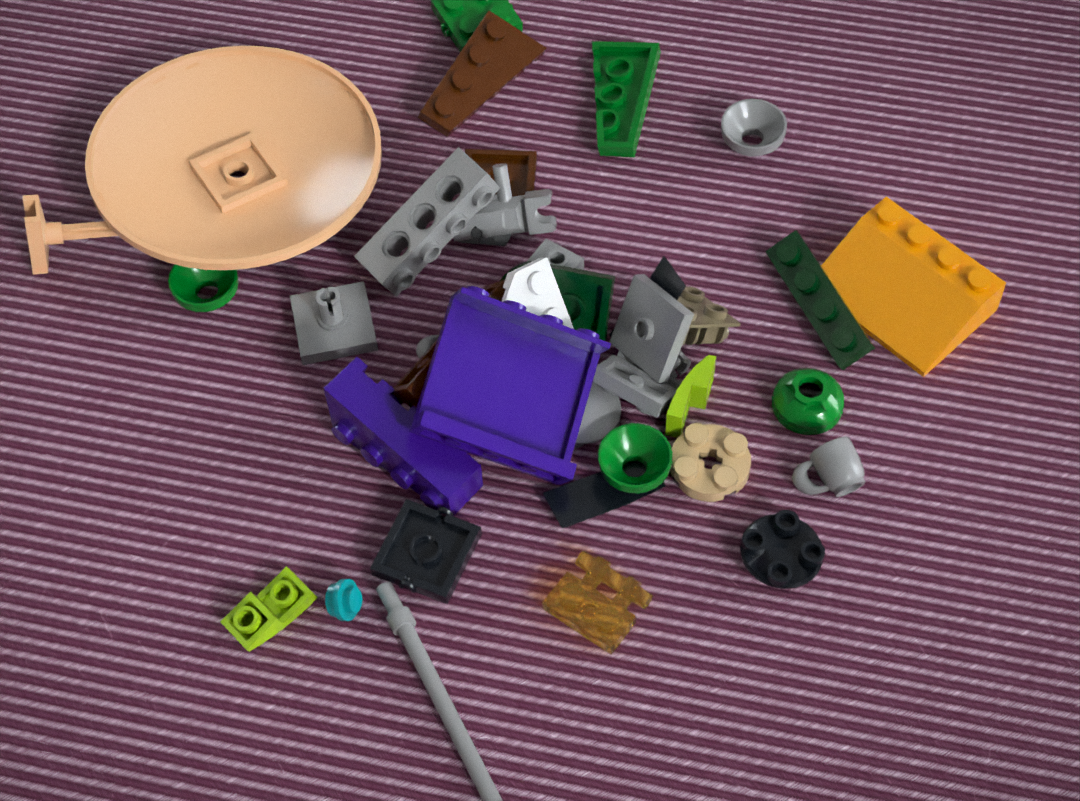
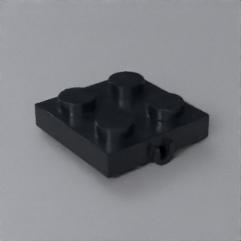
M406 499L370 567L371 574L396 584L401 589L406 588L412 593L416 592L448 604L482 535L481 527L453 517V513L445 507H438L435 510Z

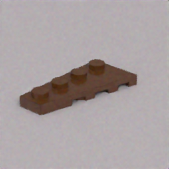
M488 11L421 109L417 118L448 137L475 114L484 103L495 97L512 79L517 78L523 73L525 68L533 61H537L547 48L499 16Z

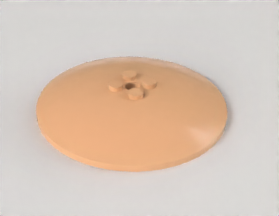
M264 46L219 47L190 53L163 63L135 79L115 96L100 115L90 135L85 158L86 179L92 200L107 225L121 239L143 253L167 263L203 270L249 269L270 265L305 253L335 235L353 219L369 198L376 184L381 167V136L377 118L363 93L349 79L329 65L312 57L279 48ZM237 171L246 173V175L239 178L230 176Z

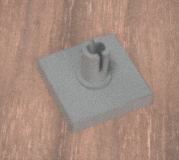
M364 281L290 295L303 365L378 351Z

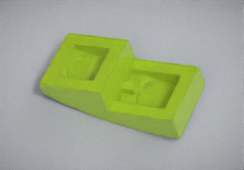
M708 355L688 373L678 387L666 415V436L678 438L682 435L690 406L706 409L715 375L716 356Z

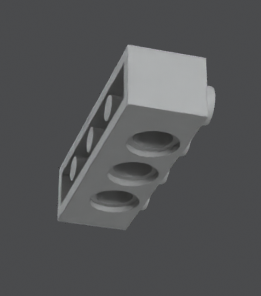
M458 147L354 257L385 288L397 297L402 290L409 288L413 284L416 276L428 263L438 258L445 245L466 228L468 221L481 208L486 207L492 201L494 194L500 187L486 171ZM460 193L459 197L452 201L453 197ZM434 220L433 224L429 228L425 229L427 224L430 221ZM408 247L407 251L402 256H400L402 250Z

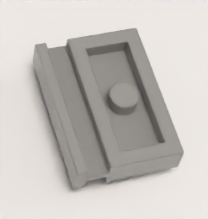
M620 350L617 356L612 355L597 365L593 382L603 387L604 391L608 394L619 396L635 405L640 412L653 415L656 418L669 409L670 403L682 383L670 376L668 382L657 383Z

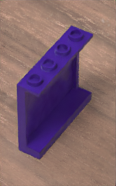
M475 286L461 287L450 298L409 432L557 485L573 480L577 464L570 462L600 354L610 349L611 343L599 339V334L583 328L575 330L564 326L563 321L555 316L546 314L538 316L527 312V308L521 303L510 300L501 302L493 299L482 288Z

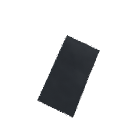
M630 461L624 465L623 471L628 476L639 477L645 474L647 468L639 461ZM599 472L543 492V495L563 529L628 505L666 485L663 482L657 488L648 492L627 493L611 486L605 480L602 473Z

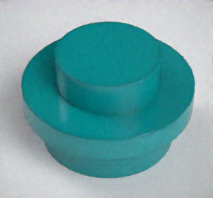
M340 579L337 583H332L328 587L325 595V605L330 616L337 617L340 621H351L362 607L363 598L361 590L352 579Z

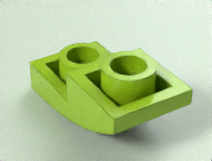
M286 566L257 596L250 591L220 622L250 652L288 626L318 597Z

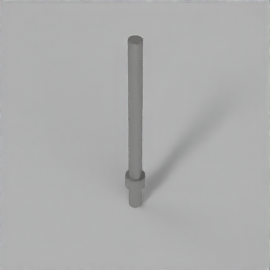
M388 581L380 584L376 591L388 613L386 620L393 634L400 636L482 801H503L414 628L416 620L409 607L403 606L391 582Z

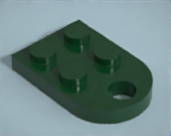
M532 261L517 264L516 266L512 267L507 273L523 265H526ZM550 264L573 328L575 330L583 328L599 334V339L606 341L615 276ZM507 273L500 279V281L506 279Z

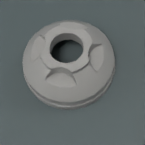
M745 99L732 104L726 109L721 120V133L725 143L732 150L746 156H763L775 151L782 144L787 131V120L782 110L776 105L761 99ZM753 134L759 136L762 142L757 145H749L742 138Z

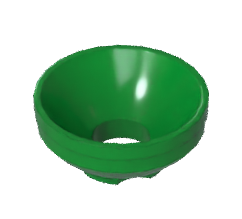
M179 265L172 267L168 279L169 289L176 302L183 308L194 312H208L223 307L234 297L239 283L237 270H203ZM214 286L218 289L217 294L212 298L201 299L197 296L199 290L203 287Z
M800 368L786 373L779 379L772 395V410L780 424L788 430L803 435H817L832 429L839 422L844 409V394L839 383L828 373L813 368ZM808 382L814 383L821 388L822 393L817 397H806L799 391V386Z
M630 423L614 428L604 437L598 449V463L603 477L614 488L627 493H644L657 488L667 478L672 466L673 452L669 441L659 430L645 424ZM630 461H639L645 465L647 471L642 476L631 477L623 471V467Z

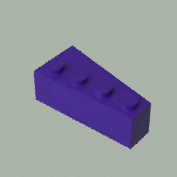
M356 357L323 388L333 426L331 428L332 433L343 444L349 445L351 443L358 448L365 460L372 466L378 467L380 465L390 472L392 479L403 489L410 487L418 493L427 507L435 510L438 507H445L454 516L483 486L481 465L467 452L409 432L416 408L412 406L407 411L402 407L399 400L393 395L395 389L383 379L376 384L365 374L368 366Z

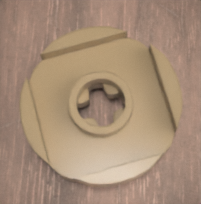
M692 423L686 427L685 432L675 440L672 446L671 475L672 477L674 475L675 480L679 483V488L691 498L705 502L724 500V495L731 494L735 490L736 493L739 492L749 478L751 454L748 449V441L743 434L734 432L727 427L716 424L703 425L701 423ZM707 456L715 457L716 460L721 462V465L714 464L712 469H707L704 467L705 463L701 459Z

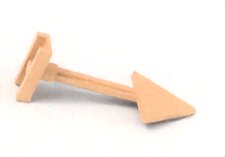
M23 195L24 220L33 275L48 273L49 245L64 244V240L118 236L105 221L63 225L61 221L46 223L39 195Z

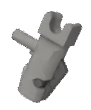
M507 164L493 165L494 180L500 189L497 191V194H494L492 201L486 207L481 208L468 221L466 228L460 234L455 235L453 239L454 242L458 241L461 243L505 246L512 234L529 232V235L553 232L557 227L556 217L553 215L543 216L537 211L539 207L547 206L551 203L552 190L527 191L525 195L512 197Z

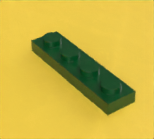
M797 230L765 251L831 356L842 370L875 349Z

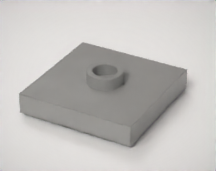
M636 274L633 276L609 342L657 383L668 382L694 313L645 274Z

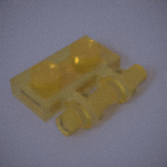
M582 551L577 557L575 565L587 573L580 580L567 571L543 600V610L612 655L636 624V616L626 610L627 607L633 602L642 609H646L652 601L653 595L641 588L642 583L634 577L629 576L626 578L610 568L611 563L603 557L598 556L595 558L586 551ZM600 582L618 592L612 600L596 590Z

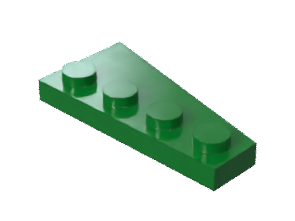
M592 41L599 155L635 157L661 54L659 43Z

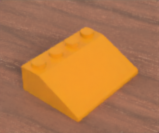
M887 196L860 218L821 265L864 332L922 377L927 375L997 311L1006 286L1005 281Z

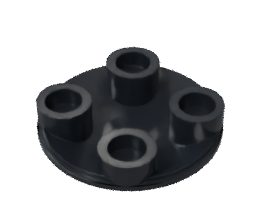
M781 510L777 514L761 517L747 527L741 539L740 554L745 567L757 580L771 587L791 589L807 584L818 574L825 556V548L816 532L808 524L800 520L795 512Z

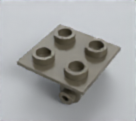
M686 286L677 300L694 313L683 345L722 343L729 335L728 327H740L741 325L739 321L728 314L727 308L711 302L705 297V293L698 288Z

